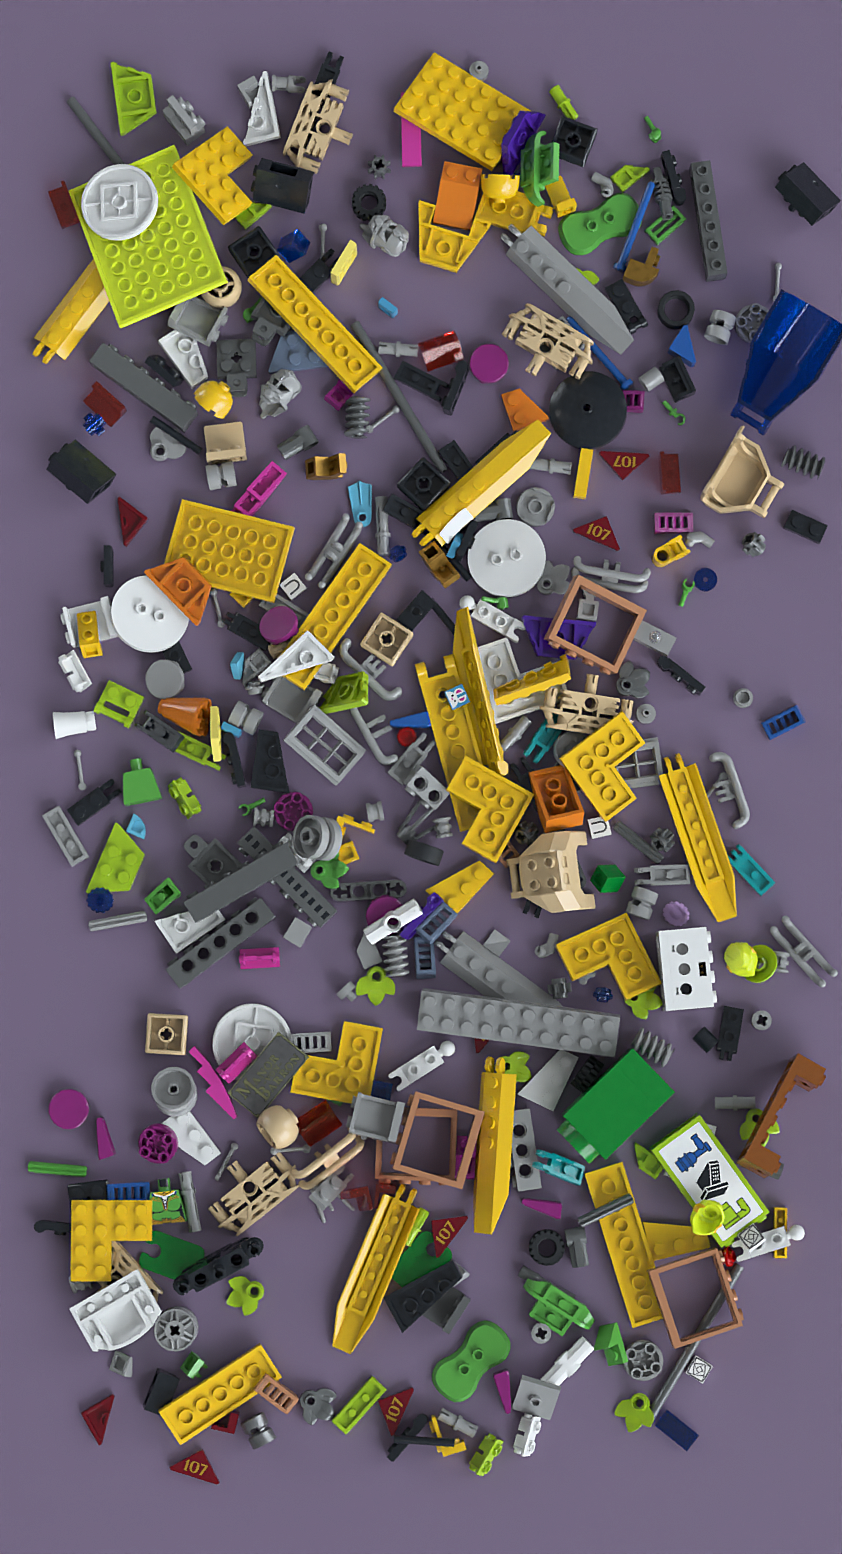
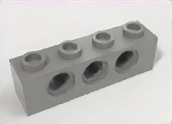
M530 1108L514 1110L513 1128L518 1124L523 1125L524 1133L520 1136H516L513 1133L510 1168L514 1167L515 1175L511 1176L513 1188L517 1187L518 1192L542 1188L539 1169L532 1167L533 1162L538 1161L537 1155H535L536 1146ZM520 1144H524L527 1147V1153L523 1156L516 1153V1148ZM527 1164L530 1166V1173L528 1175H521L519 1173L521 1165Z

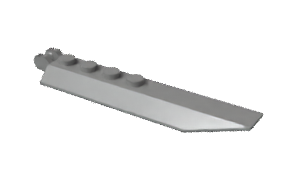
M510 224L508 226L509 230L518 239L513 242L507 234L502 233L500 235L501 239L510 246L506 256L566 314L571 316L588 335L621 355L634 339L616 307L532 226L522 233L514 225Z
M443 931V937L454 943L450 949L445 947L440 941L436 940L434 943L446 953L440 963L484 996L563 1007L559 1001L553 999L552 996L464 931L457 940L446 931Z

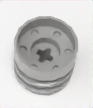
M174 1306L165 1310L158 1317L154 1327L155 1338L159 1345L168 1351L175 1352L187 1348L198 1334L199 1324L197 1317L191 1310L182 1306ZM171 1325L174 1327L178 1325L180 1327L178 1330L180 1334L177 1332L173 1334L171 1332L173 1330Z

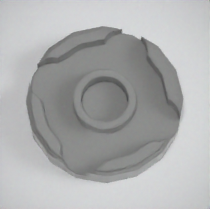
M534 487L521 493L517 500L516 510L522 522L529 526L538 527L545 525L551 520L554 515L555 503L548 491L543 488Z

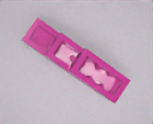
M401 117L402 167H422L421 128Z
M271 461L246 489V492L234 504L231 511L253 517L287 473Z
M194 1046L189 1053L202 1065L197 1072L211 1085L206 1092L235 1119L238 1115L222 1079L209 1060Z

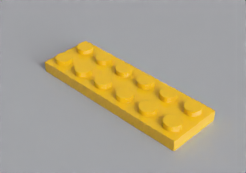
M259 1343L158 1411L178 1443L182 1445L257 1395L258 1393L253 1388L265 1373L277 1381L282 1376ZM269 1382L264 1389L269 1387L271 1383Z

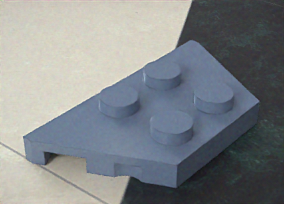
M290 331L284 337L280 336L269 367V374H274L280 369L300 371L328 366L295 331Z

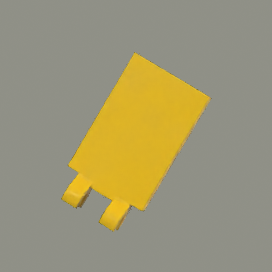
M519 191L512 198L505 199V203H495L493 198H489L483 193L475 217L489 221L491 225L509 230L508 226L512 224L522 233L532 226L545 237L547 226L539 224L538 221L540 215L551 219L553 208L545 205L537 207L529 201L525 193Z

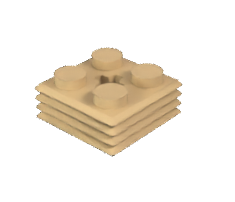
M380 613L360 645L385 663L394 666L412 639L413 632L384 613ZM388 635H390V640L392 642H387L386 644H384V640L382 637H387Z
M149 1013L147 1015L145 1052L185 1055L188 1016ZM166 1028L172 1033L168 1040H165V1036H162V1032H165Z

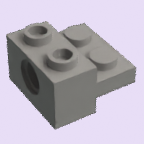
M173 95L167 99L168 106L162 110L163 115L187 146L206 133L204 128L205 122L199 115L195 116L192 112L194 108L188 100L184 101L182 97L176 99Z

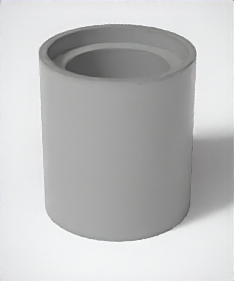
M653 367L638 378L640 384L647 392L664 381L662 374L656 367Z

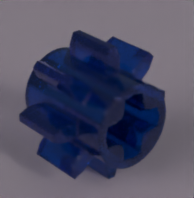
M88 413L83 418L85 423L82 426L91 436L97 434L99 437L105 432L103 426L106 425V422L98 413L95 415Z

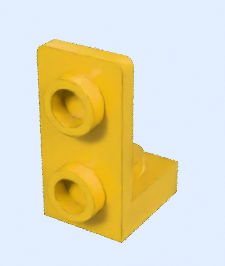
M559 176V181L545 186L558 218L576 211L577 203L574 198L570 197L562 176Z
M96 611L77 613L79 646L83 658L103 656L98 634Z
M343 814V817H337L336 821L342 830V839L346 831V827H343L344 824L371 834L375 833V829H372L373 825L362 821L359 824L354 822V817Z
M431 1415L432 1421H429L432 1433L436 1432L437 1438H442L436 1415ZM454 1438V1447L436 1446L438 1453L442 1452L443 1457L466 1450L464 1439Z

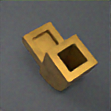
M651 247L645 264L630 258L623 281L639 287L651 284L659 273V269L655 268L661 257L658 255L659 249Z
M338 453L330 457L314 456L305 460L306 479L331 480L342 478L343 474L347 473L346 455Z
M435 541L418 552L432 575L444 588H447L461 578Z

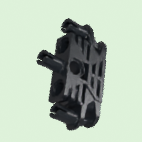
M258 1237L242 1238L205 1256L184 1269L173 1282L174 1290L179 1295H185L184 1293L187 1294L192 1289L199 1292L249 1265L250 1258L260 1255L264 1248L263 1241ZM234 1254L240 1255L238 1258L232 1257ZM198 1273H203V1274H205L204 1276H201V1277H200V1276H197Z

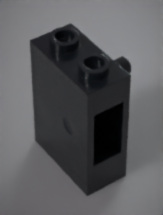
M261 158L259 165H255L253 170V176L256 178L251 185V192H253L252 200L305 214L310 200L314 172Z
M804 162L798 166L793 165L788 171H784L778 177L779 182L775 186L784 197V200L790 203L788 206L789 211L794 212L797 210L799 216L804 217L811 226L830 214L841 201Z
M76 439L70 444H64L58 453L54 452L48 459L50 463L46 469L61 481L68 490L74 492L87 504L109 488L116 476L114 471Z

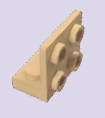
M242 422L204 426L208 465L247 460Z

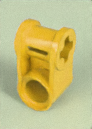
M682 535L671 539L655 550L652 555V562L655 566L664 567L691 552L684 545ZM657 553L665 554L666 560L660 561L657 558Z

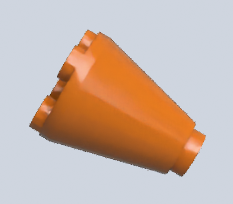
M205 697L161 699L158 705V713L196 736H207L212 702Z

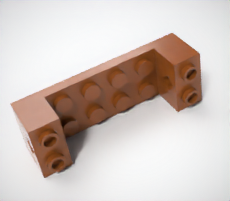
M799 1053L789 1060L736 1162L737 1164L762 1178L777 1173L781 1166L779 1162L781 1156L761 1145L768 1138L769 1133H767V1130L775 1124L778 1118L775 1114L785 1105L787 1101L785 1095L792 1091L794 1085L796 1084L808 1092L814 1088L817 1089L826 1078V1075H824L826 1068Z

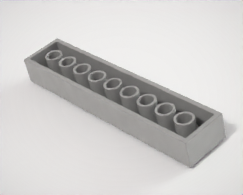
M423 988L417 1030L615 1057L620 1014Z

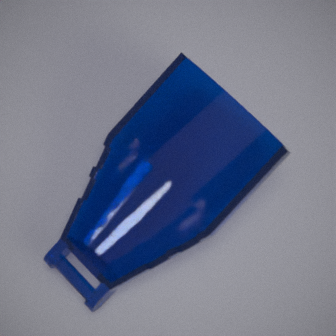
M781 289L751 340L750 352L746 361V369L738 401L730 416L735 419L739 418L757 429L758 433L764 436L772 422L819 381L842 342V323ZM744 406L765 419L764 422L761 423L742 412Z

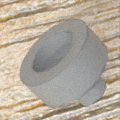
M476 61L471 64L469 69L470 75L481 81L486 80L488 77L489 69L486 63Z
M643 704L638 707L636 718L640 723L649 724L655 719L656 711L653 706Z
M350 981L336 995L341 1000L347 997L352 1002L357 997L352 992L356 986Z

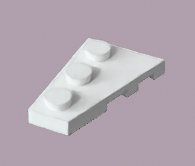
M559 1050L520 1090L518 1095L554 1111L579 1057L564 1050Z

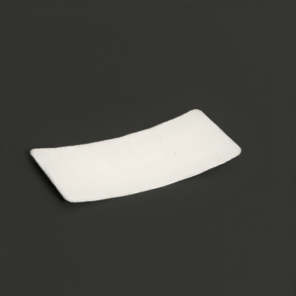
M464 508L443 528L440 536L449 544L453 537L473 519V516Z

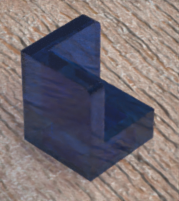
M297 229L281 238L277 251L288 263H291L306 255L310 241Z
M373 1080L371 1096L390 1101L393 1083Z

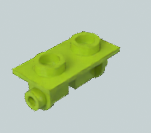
M180 777L168 785L169 794L173 799H176L180 812L187 819L202 811L200 808L201 804L195 795L187 797V794L191 793L192 790L185 779L183 780Z
M491 1433L488 1436L485 1435L478 1447L484 1451L483 1455L476 1451L469 1462V1469L476 1472V1475L484 1476V1474H487L492 1467V1460L502 1450L501 1445L504 1441L495 1439L496 1437Z

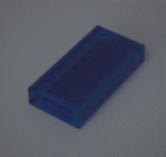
M666 1410L655 1424L658 1429L686 1451L699 1437V1434L669 1410Z

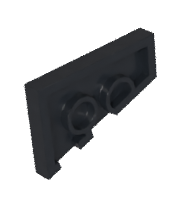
M258 730L250 788L290 793L278 732Z

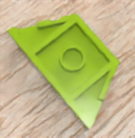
M111 62L120 134L124 136L157 114L152 76L149 73L139 72L134 68H126Z
M361 671L337 677L335 683L323 695L326 700L318 708L325 714L366 706L368 704V675Z
M116 822L86 893L130 891L145 854Z

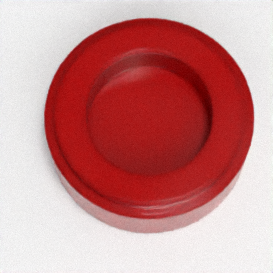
M404 727L398 731L397 740L401 746L409 747L412 743L416 742V732L412 728Z

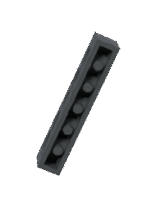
M710 160L693 162L690 165L689 173L706 282L723 280L728 272Z
M255 897L246 904L248 908L244 911L240 909L231 915L232 920L228 923L224 921L215 927L216 932L212 935L207 933L199 939L200 944L196 947L191 945L183 951L185 954L180 959L175 957L167 964L169 967L165 970L180 989L276 918L262 898L257 900ZM250 912H254L257 915V920L254 923L246 921V916ZM234 924H238L241 927V932L238 935H232L230 932V928ZM218 936H223L225 939V944L222 947H216L214 943ZM202 948L209 950V956L206 959L199 957V951ZM186 960L193 962V968L190 971L183 969V963Z

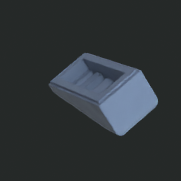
M443 901L416 928V932L431 945L458 914ZM442 910L450 916L448 919L440 913ZM438 916L444 923L441 924L435 917ZM431 922L438 927L437 930L430 925ZM426 928L432 933L431 936L424 931Z
M414 937L416 979L436 978L434 942L430 947H418V944L428 943L421 937ZM420 952H430L429 955H419ZM431 960V963H419V961Z

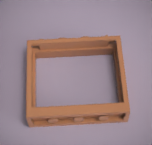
M575 575L569 584L544 640L548 641V644L555 649L560 647L566 650L565 654L570 657L576 658L577 656L583 659L582 663L593 667V665L599 667L601 673L607 675L617 674L647 610L580 575ZM579 588L635 616L612 664L556 636Z
M415 1091L414 1095L410 1094L407 1106H410L408 1114L404 1113L401 1125L404 1126L403 1133H398L395 1144L399 1146L397 1153H392L390 1164H393L392 1169L463 1189L485 1112ZM419 1099L474 1115L455 1181L400 1165Z
M404 1107L402 1116H404V1113L408 1114L410 1107ZM417 1108L415 1116L451 1117L449 1175H433L455 1181L457 1110ZM376 1140L375 1179H379V1183H391V1180H399V1184H411V1180L419 1181L421 1185H431L432 1180L412 1174L381 1172L383 1141Z
M715 1247L647 1270L671 1345L674 1349L743 1326L741 1308L737 1309L735 1301H738L737 1294L734 1289L731 1290L729 1282L732 1281L728 1270H724L722 1264L725 1262L722 1251H718ZM712 1256L732 1321L679 1338L658 1273Z

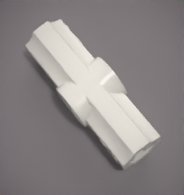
M413 898L394 911L387 912L384 917L367 926L363 931L369 942L374 944L390 933L399 931L402 926L422 915L423 912L417 901ZM390 918H396L398 923L390 925L387 921Z
M582 1336L568 1351H564L557 1358L554 1365L540 1380L560 1385L567 1377H570L581 1366L580 1363L594 1350V1347Z

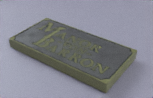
M278 1032L228 1094L258 1118L309 1056Z

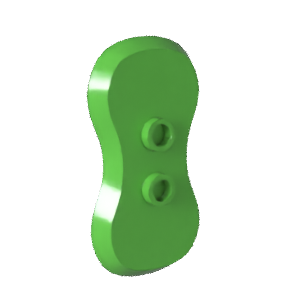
M616 193L606 198L598 207L592 210L567 214L558 226L562 244L571 254L586 255L607 239L628 236L639 208L637 202L626 193Z
M480 1321L471 1326L460 1348L455 1353L440 1360L434 1367L432 1381L438 1392L453 1402H462L470 1398L475 1392L483 1374L507 1358L511 1348L507 1334L498 1325L490 1321Z

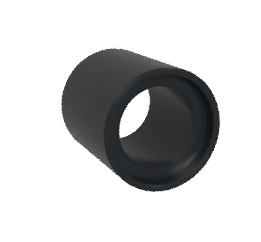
M705 1026L692 1038L706 1053L719 1041Z

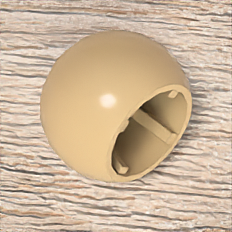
M222 266L226 279L228 278L232 282L226 283L223 288L212 289L219 297L212 296L210 294L211 290L201 294L205 302L214 308H228L235 304L241 295L242 282L240 277L234 270L226 266ZM229 289L232 290L227 296L223 297V295L228 293Z
M280 1105L265 1109L259 1115L256 1122L260 1133L274 1149H282L291 1145L299 1133L296 1125L298 1119L289 1108L285 1110Z

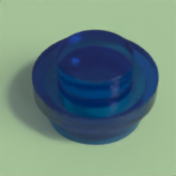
M396 545L390 549L388 557L395 563L399 562L407 556V549L405 546Z
M597 987L596 991L593 992V997L598 1002L607 1003L608 1000L613 999L612 990L605 987Z

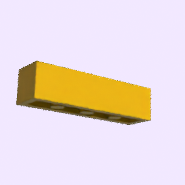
M581 448L573 498L586 499L593 450Z
M773 1207V1229L785 1226L787 1232V1208ZM787 1247L774 1250L773 1258H787Z

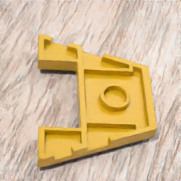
M419 200L420 262L457 273L491 226V222L475 217L469 236L431 225L436 205Z

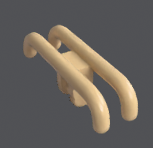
M348 1133L346 1137L333 1147H330L327 1143L324 1146L326 1150L324 1154L317 1151L314 1153L317 1158L303 1170L293 1169L291 1175L296 1179H301L323 1165L326 1169L311 1181L300 1180L298 1183L299 1187L304 1190L312 1189L356 1156L363 1149L365 1142L360 1136L356 1137V1134ZM355 1139L357 1144L339 1158L337 1153Z

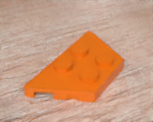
M185 557L144 571L196 626L200 624L212 584Z

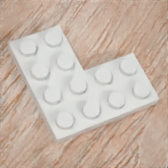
M507 637L478 647L487 689L490 693L491 706L494 710L495 724L539 710V706L543 707L546 690L537 691L527 697H520L508 704L497 706L494 700L493 689L515 678L521 680L530 671L520 674ZM544 666L533 669V671L537 672L543 669ZM565 683L549 687L558 689L555 704L560 703L558 697H561L562 694L559 693V690H567Z

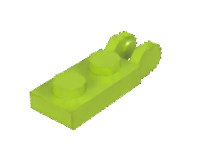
M181 733L185 738L175 752L204 766L207 765L218 771L221 767L218 764L208 761L210 754H212L211 746ZM221 753V760H225L226 755Z

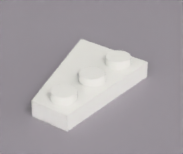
M173 330L158 340L159 345L191 389L208 379L196 340L177 330Z
M188 911L154 922L177 954L226 919L220 911H217L200 922L195 923Z
M191 1112L182 1116H171L161 1123L167 1125L175 1132L178 1138V1147L202 1164H208L221 1154L220 1150Z

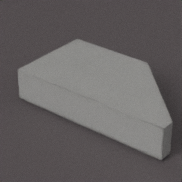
M260 648L244 660L242 681L244 687L272 664Z
M364 933L358 946L357 954L365 970L383 961L375 943L371 944Z

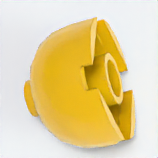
M481 174V189L487 197L493 198L495 203H505V199L512 198L518 191L520 178L518 175H515V179H512L510 175L488 174V178H485L486 175Z
M217 381L204 382L194 392L196 401L208 412L210 410L216 412L214 416L221 419L229 413L233 403L232 395L229 392L230 387L223 381L220 383Z

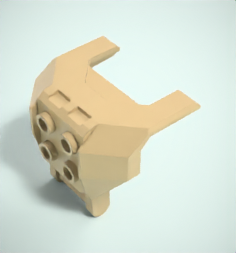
M741 426L714 474L705 486L700 500L719 514L751 511L765 518L768 513L767 509L777 492L783 488L784 483L770 475L760 446L741 434L745 426ZM768 483L772 487L759 507L754 503L765 484Z
M560 831L541 834L518 858L507 859L512 885L511 899L524 897L551 913L595 909L594 894H584L581 889L576 854L578 846L587 845L586 832ZM517 864H520V865H519V872H520L521 887H522L523 891H520Z

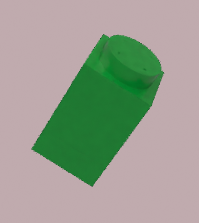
M628 1048L584 1093L561 1113L565 1121L556 1130L589 1164L599 1155L606 1160L675 1092L633 1048Z

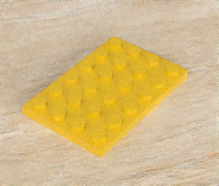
M434 52L396 104L393 112L490 171H493L502 158V139L512 126L514 117L518 115L520 110H531Z
M182 499L164 564L185 557L212 584V588L274 603L295 528Z

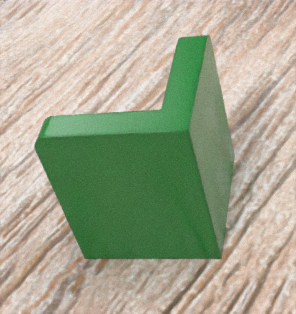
M597 865L590 881L600 893L618 892L626 877L616 865Z

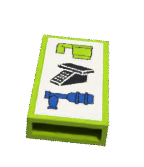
M698 1113L649 1148L692 1209L702 1200H712L722 1205L725 1216L724 1222L717 1229L716 1233L711 1234L721 1248L723 1246H730L735 1241L734 1238L751 1224L756 1222L759 1224L767 1218L768 1209Z

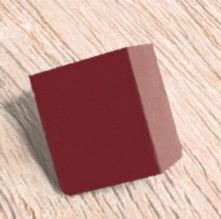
M231 1411L213 1423L211 1429L234 1434L240 1412Z

